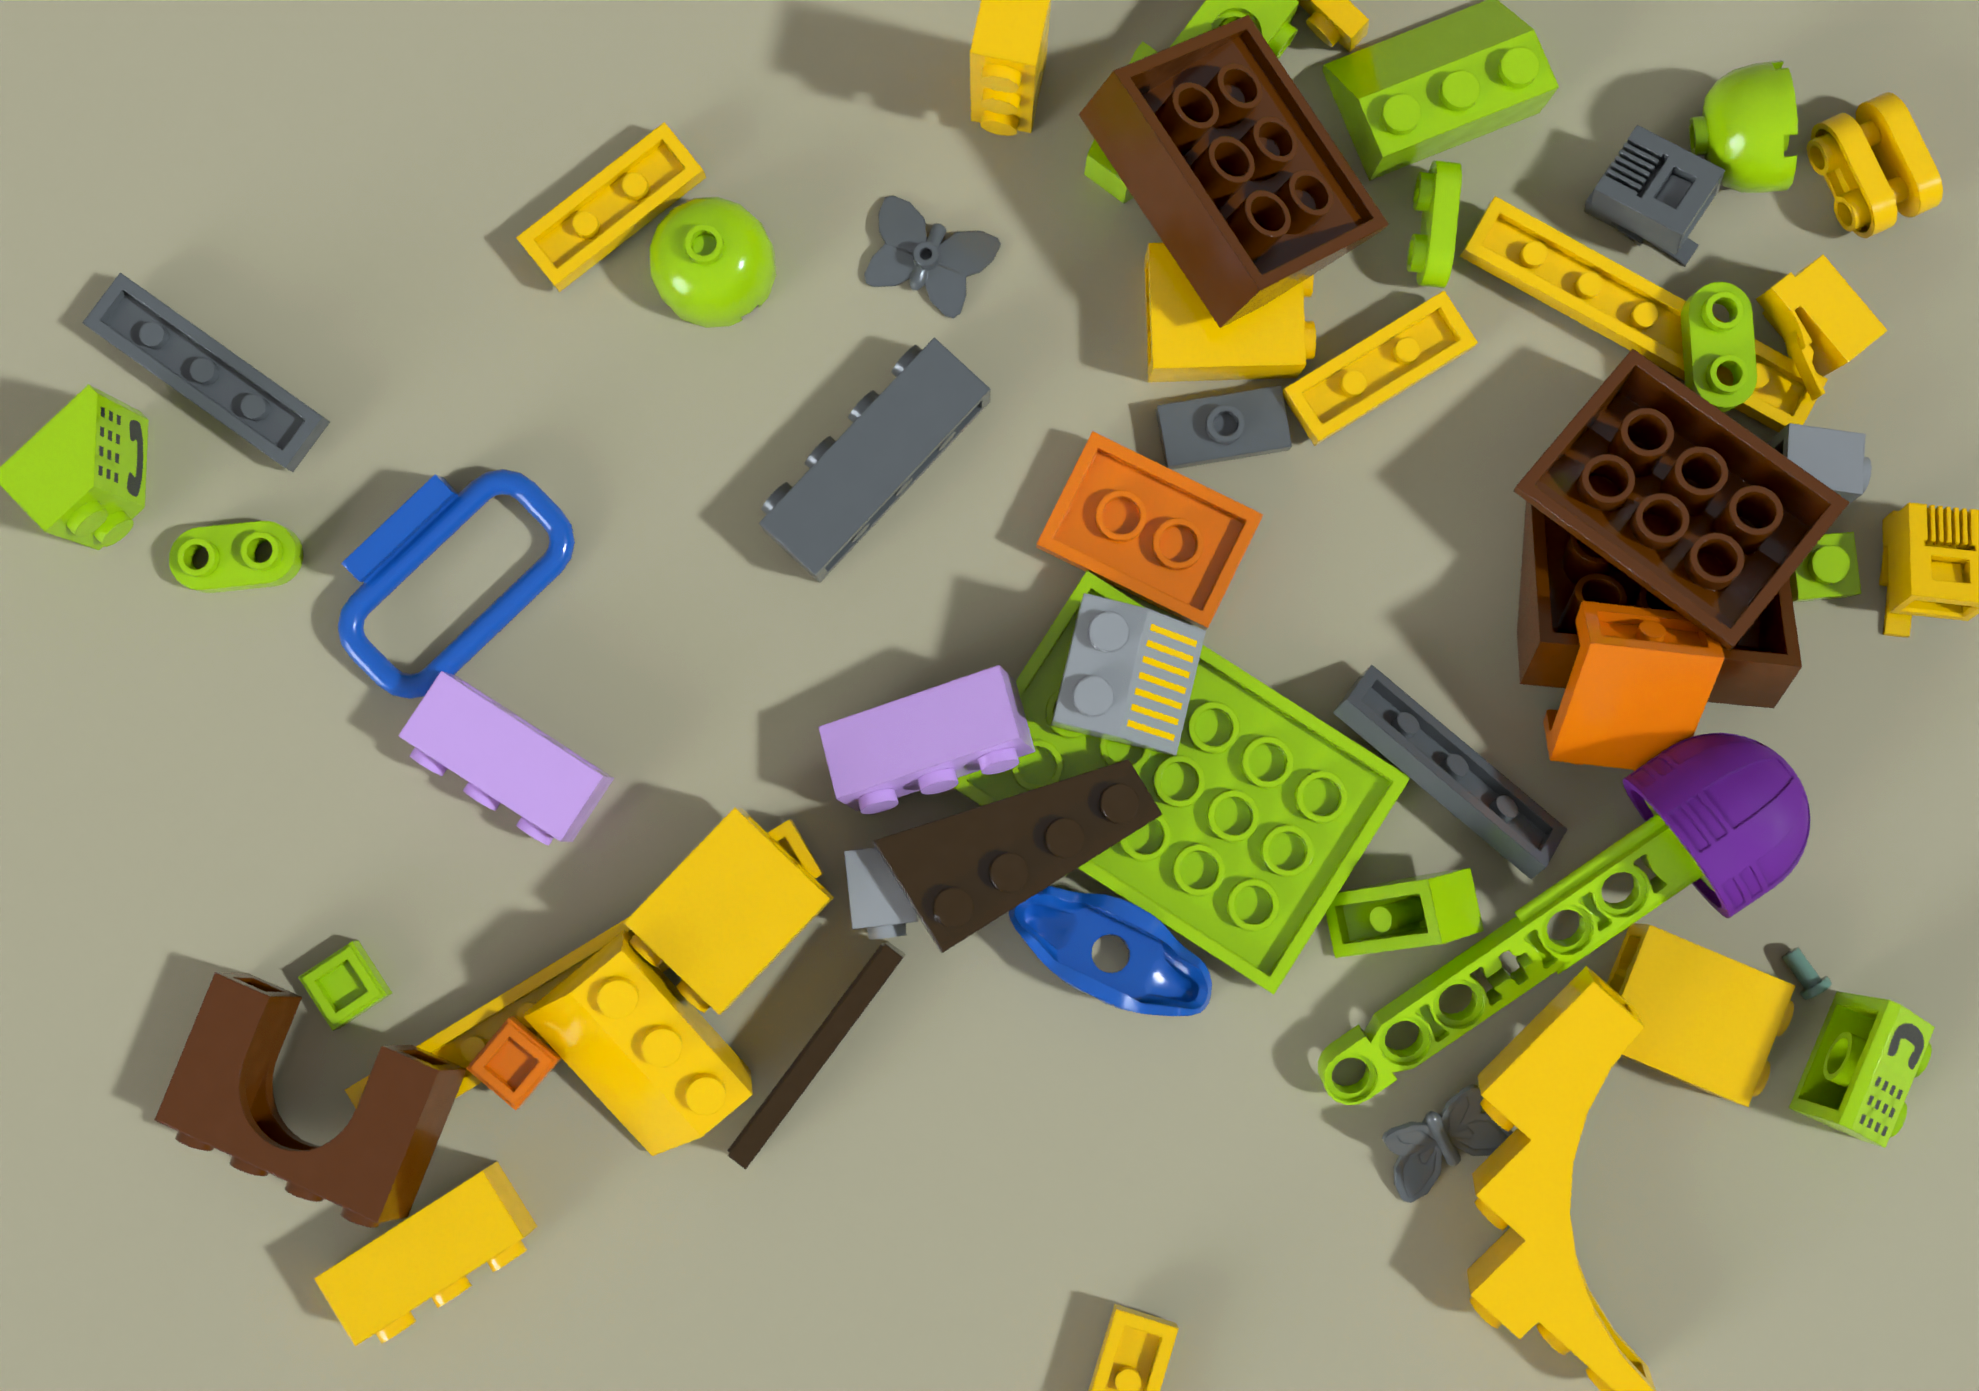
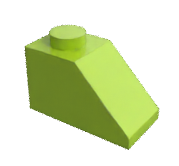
M1471 868L1413 876L1339 891L1326 911L1335 958L1439 945L1484 931Z

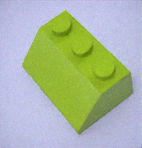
M1499 0L1483 1L1326 63L1322 67L1324 76L1369 181L1539 114L1559 88L1535 30Z

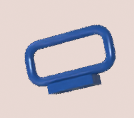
M506 469L485 472L471 481L459 493L444 477L435 474L341 563L359 582H364L349 597L341 609L337 626L341 645L349 657L379 687L391 695L407 699L424 697L441 671L455 675L562 573L572 558L575 544L571 523L555 502L535 482L522 473ZM502 494L513 497L544 527L549 537L548 549L542 557L424 669L412 674L400 671L368 640L364 632L365 619L486 502L494 496Z

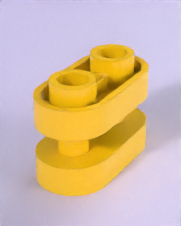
M1886 92L1861 103L1856 110L1855 119L1846 113H1839L1817 123L1812 128L1811 140L1807 144V156L1813 169L1819 175L1824 176L1835 198V215L1845 230L1853 231L1862 238H1869L1894 226L1897 220V211L1905 217L1912 218L1937 207L1941 203L1943 185L1938 169L1908 108L1897 95Z

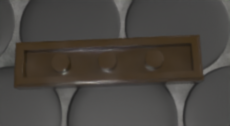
M889 941L887 943L883 942L727 1150L729 1158L745 1170L904 958L905 953Z

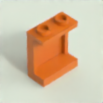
M1582 601L1575 620L1580 648L1559 709L1547 710L1543 720L1550 761L1568 762L1576 765L1586 764L1635 771L1675 743L1694 736L1725 659L1721 643L1714 640L1676 611Z

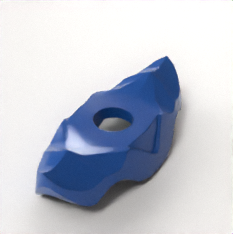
M1048 886L1009 911L1010 921L1016 931L1045 966L1065 983L1097 998L1107 1005L1148 1015L1192 1016L1201 1013L1209 1004L1212 981L1205 963L1185 948L1159 919L1130 902L1105 894L1080 893ZM1102 936H1116L1125 943L1128 949L1127 963L1118 972H1104L1093 962V945Z

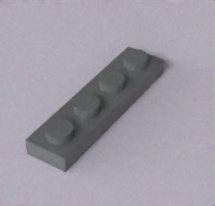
M122 273L118 274L82 322L291 472L295 471L330 423L329 420Z
M1371 665L1356 680L1333 713L1528 878L1532 879L1544 870L1564 837L1567 828L1376 667Z

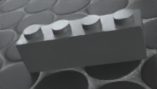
M935 337L923 350L918 345L912 346L893 367L891 373L896 378L880 395L874 390L866 394L848 416V419L853 424L837 441L831 436L825 438L806 459L805 465L810 469L793 487L788 482L782 484L762 506L761 510L766 514L759 522L762 529L819 583L990 403L991 389Z

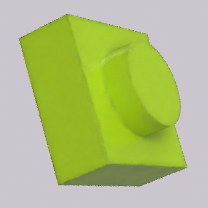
M1854 532L1832 533L1822 536L1789 578L1793 602L1846 598L1862 594Z

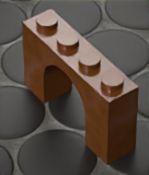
M215 972L155 1121L178 1131L175 1139L181 1144L203 1151H213L215 1148L231 1155L230 1165L242 1172L256 1176H267L270 1173L287 1181L285 1190L296 1197L314 1202H321L323 1199H326L343 1207L340 1213L341 1216L352 1223L377 1228L382 1222L408 1217L467 1069L413 1045H382L357 1108L346 1127L335 1138L322 1146L308 1143L295 1135L284 1123L277 1110L273 1095L275 1064L302 997L248 973Z

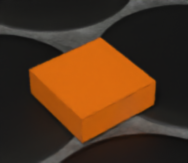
M511 1016L466 1069L514 1110H517L561 1060V1057L516 1017Z

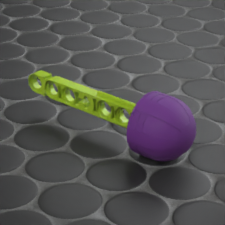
M1709 733L1693 736L1675 743L1622 780L1624 788L1645 822L1516 910L1514 918L1375 1012L1364 1031L1358 1024L1330 1043L1321 1052L1318 1060V1074L1328 1095L1336 1102L1345 1105H1357L1369 1100L1397 1081L1393 1072L1416 1068L1555 972L1559 975L1691 884L1714 909L1728 919L1772 890L1798 864L1805 850L1810 832V807L1807 795L1793 768L1778 753L1756 740L1736 734ZM1641 858L1642 862L1656 876L1649 880L1648 876L1634 864V861ZM1617 872L1631 874L1634 880L1633 889L1625 900L1618 903H1609L1603 900L1602 886L1606 879ZM1562 910H1573L1578 913L1579 926L1571 937L1564 940L1549 938L1547 925L1555 913ZM1508 950L1516 956V961L1520 966L1510 974L1502 967V963L1498 958L1503 952ZM1478 968L1493 987L1485 992L1478 979L1472 974ZM1454 984L1469 986L1472 990V998L1464 1010L1458 1013H1447L1439 1008V998L1447 987ZM1400 1021L1415 1023L1419 1027V1034L1416 1041L1410 1047L1395 1050L1385 1044L1386 1033L1393 1024ZM1346 1058L1362 1060L1366 1064V1071L1357 1083L1342 1086L1332 1080L1333 1069L1341 1060Z

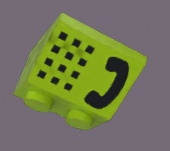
M88 384L0 467V486L44 532L96 550H100L103 546H111L119 542L130 532L134 525L132 519L145 508L148 419L139 410Z
M1837 991L1789 1109L1856 1139L1886 1148L1890 1137L1895 1136L1905 1122L1907 1115L1905 1099L1914 1078L1921 1075L1929 1063L1932 1053L1929 1041L1935 1027L1894 1001Z

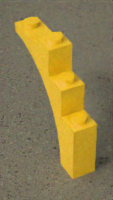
M1586 965L1477 1075L1480 1093L1484 1097L1480 1102L1483 1110L1506 1131H1510L1514 1126L1517 1129L1472 1173L1475 1195L1478 1197L1474 1202L1479 1211L1498 1229L1504 1230L1508 1225L1510 1228L1467 1269L1471 1295L1469 1301L1475 1311L1489 1325L1499 1328L1503 1324L1519 1339L1536 1325L1541 1336L1557 1352L1566 1355L1571 1351L1588 1366L1585 1371L1600 1391H1656L1649 1367L1614 1330L1587 1286L1575 1251L1570 1216L1573 1162L1587 1113L1612 1066L1645 1028L1636 1009Z

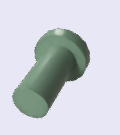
M1799 947L1782 956L1785 963L1804 989L1800 991V995L1804 1000L1816 997L1832 985L1828 976L1820 978Z

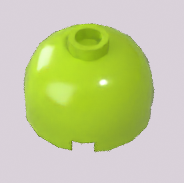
M1782 60L1755 63L1727 73L1718 79L1704 99L1702 116L1690 118L1689 142L1691 153L1704 155L1705 160L1724 169L1725 172L1721 184L1725 187L1739 192L1765 193L1788 190L1793 184L1797 155L1784 157V151L1788 149L1790 135L1798 134V117L1792 76L1789 68H1782L1784 62Z
M720 197L693 198L673 208L657 225L649 247L651 278L662 300L682 320L705 328L732 326L742 321L741 317L751 313L757 305L760 307L768 299L776 277L775 251L762 223L742 205Z

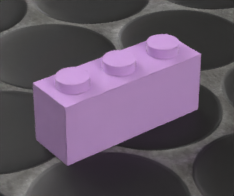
M1000 665L818 727L836 799L855 811H860L862 814H876L890 810L898 805L897 798L917 791L929 795L950 790L958 785L959 777L980 770L982 774H997L1008 771L1019 764V757L1035 752L1016 681Z
M444 671L440 672L398 735L415 747L409 756L417 763L440 776H443L446 770L450 769L468 781L463 789L468 796L494 811L502 803L522 816L516 824L518 828L548 846L554 838L560 842H573L614 780L612 776L466 681Z

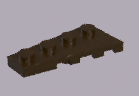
M1127 759L873 840L872 842L938 950L943 953L1163 814L1133 765Z

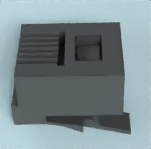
M1636 125L1628 137L1627 143H1624L1623 149L1619 151L1614 162L1608 167L1586 200L1584 212L1620 231L1639 247L1646 240L1685 267L1699 246L1688 237L1718 193L1725 170Z

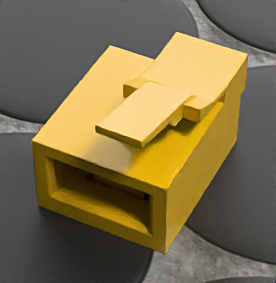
M1824 254L1795 275L1790 272L1756 298L1757 302L1765 310L1762 312L1764 317L1784 339L1788 357H1792L1812 401L1825 394L1817 373L1824 377L1847 364L1888 331Z
M1909 502L1900 511L1893 510L1882 520L1883 556L1879 586H1887L1883 635L1908 638L1910 636L1912 615L1969 621L1978 615L1979 510L1970 509L1967 512V508H1962L1959 511L1957 507L1951 510V507L1948 506L1943 509V506L1935 508V505H1930L1927 508V504Z

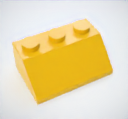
M623 930L528 1009L523 1017L651 1156L703 1137L752 1096L751 1070L695 1007L685 999L667 976L658 967L646 961L632 947L629 942L631 936Z

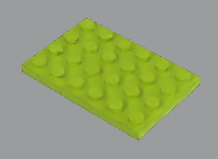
M1086 571L1016 680L1035 752L1019 757V764L1005 772L982 774L980 770L959 777V783L954 789L980 806L1129 759L1163 815L1078 867V869L1130 903L1151 913L1164 925L1271 994H1275L1407 785L1410 777L1204 645H1202L1176 756L1051 726L1083 594L1086 593L1143 607L1097 576Z

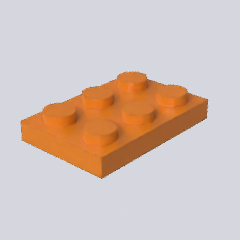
M1092 431L1042 531L1036 548L1085 572L1089 571L1101 580L1206 631L1263 514Z

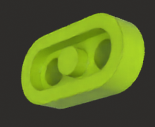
M1434 160L1428 173L1419 172L1417 175L1413 194V210L1422 211L1420 234L1413 233L1410 239L1407 271L1416 272L1417 284L1419 286L1445 288L1449 281L1455 253L1462 183L1460 163Z
M1727 282L1709 283L1691 295L1681 311L1685 386L1720 411L1726 412L1745 402L1752 395L1756 387L1757 367L1753 312L1747 295L1737 286ZM1713 304H1720L1727 309L1729 313L1728 322H1720L1714 317L1712 312ZM1719 366L1726 367L1732 372L1734 378L1732 386L1724 385L1719 381L1717 377Z
M255 521L193 528L185 531L175 540L169 553L170 569L176 580L187 588L203 593L280 586L296 576L303 562V547L296 534L290 529L272 521ZM269 541L272 546L271 557L267 561L259 563L255 555L256 549L261 543ZM206 548L209 554L207 564L201 569H195L193 565L194 554L199 549Z

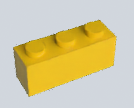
M981 0L970 49L971 121L981 123V127L988 132L1003 136L1016 135L1017 131L1032 132L1046 66L1051 0Z
M496 1161L315 1277L314 1280L354 1346H357L374 1334L383 1344L416 1322L411 1310L431 1298L436 1307L439 1308L472 1286L466 1275L487 1262L492 1272H495L527 1251L522 1239L538 1226L498 1161Z

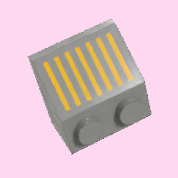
M1084 593L1079 606L1051 726L1176 756L1206 631L1148 608Z

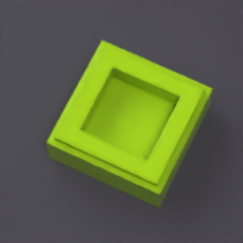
M359 940L350 942L298 977L332 1031L340 1029L393 994Z

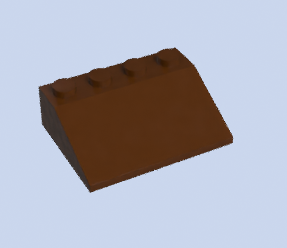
M1249 15L1114 70L1079 113L1080 118L1220 328L1266 305L1377 235L1389 225Z
M1633 348L1514 489L1516 494L1714 640L1721 643L1729 651L1737 644L1850 503Z
M1526 501L1517 620L1520 684L1566 689L1580 648L1575 620L1582 601L1669 611L1675 610ZM1790 579L1786 581L1730 651L1721 645L1725 659L1707 702L1775 708L1802 668Z

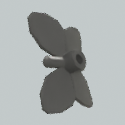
M893 195L885 197L879 211V233L885 245L872 256L864 274L865 281L872 287L897 286L910 279V287L913 291H917L925 285L930 301L946 317L955 318L961 314L967 296L966 277L980 273L993 262L1001 243L998 237L983 231L956 232L942 242L947 230L945 226L939 223L932 226L927 238L925 218L906 200Z
M1471 1084L1459 1091L1447 1101L1441 1114L1429 1111L1422 1122L1412 1121L1393 1127L1383 1134L1382 1139L1389 1150L1399 1155L1393 1167L1394 1185L1403 1201L1412 1203L1428 1194L1441 1174L1442 1154L1446 1163L1450 1166H1456L1461 1161V1156L1456 1147L1472 1156H1490L1513 1133L1512 1130L1506 1131L1500 1127L1485 1111H1481L1480 1102L1482 1101V1096L1477 1085Z

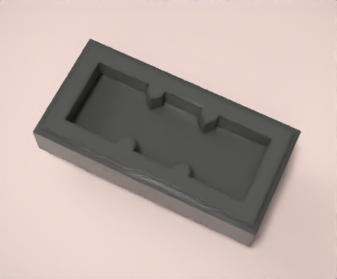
M1281 385L1162 404L1156 407L1165 467L1171 470L1289 451L1292 447Z

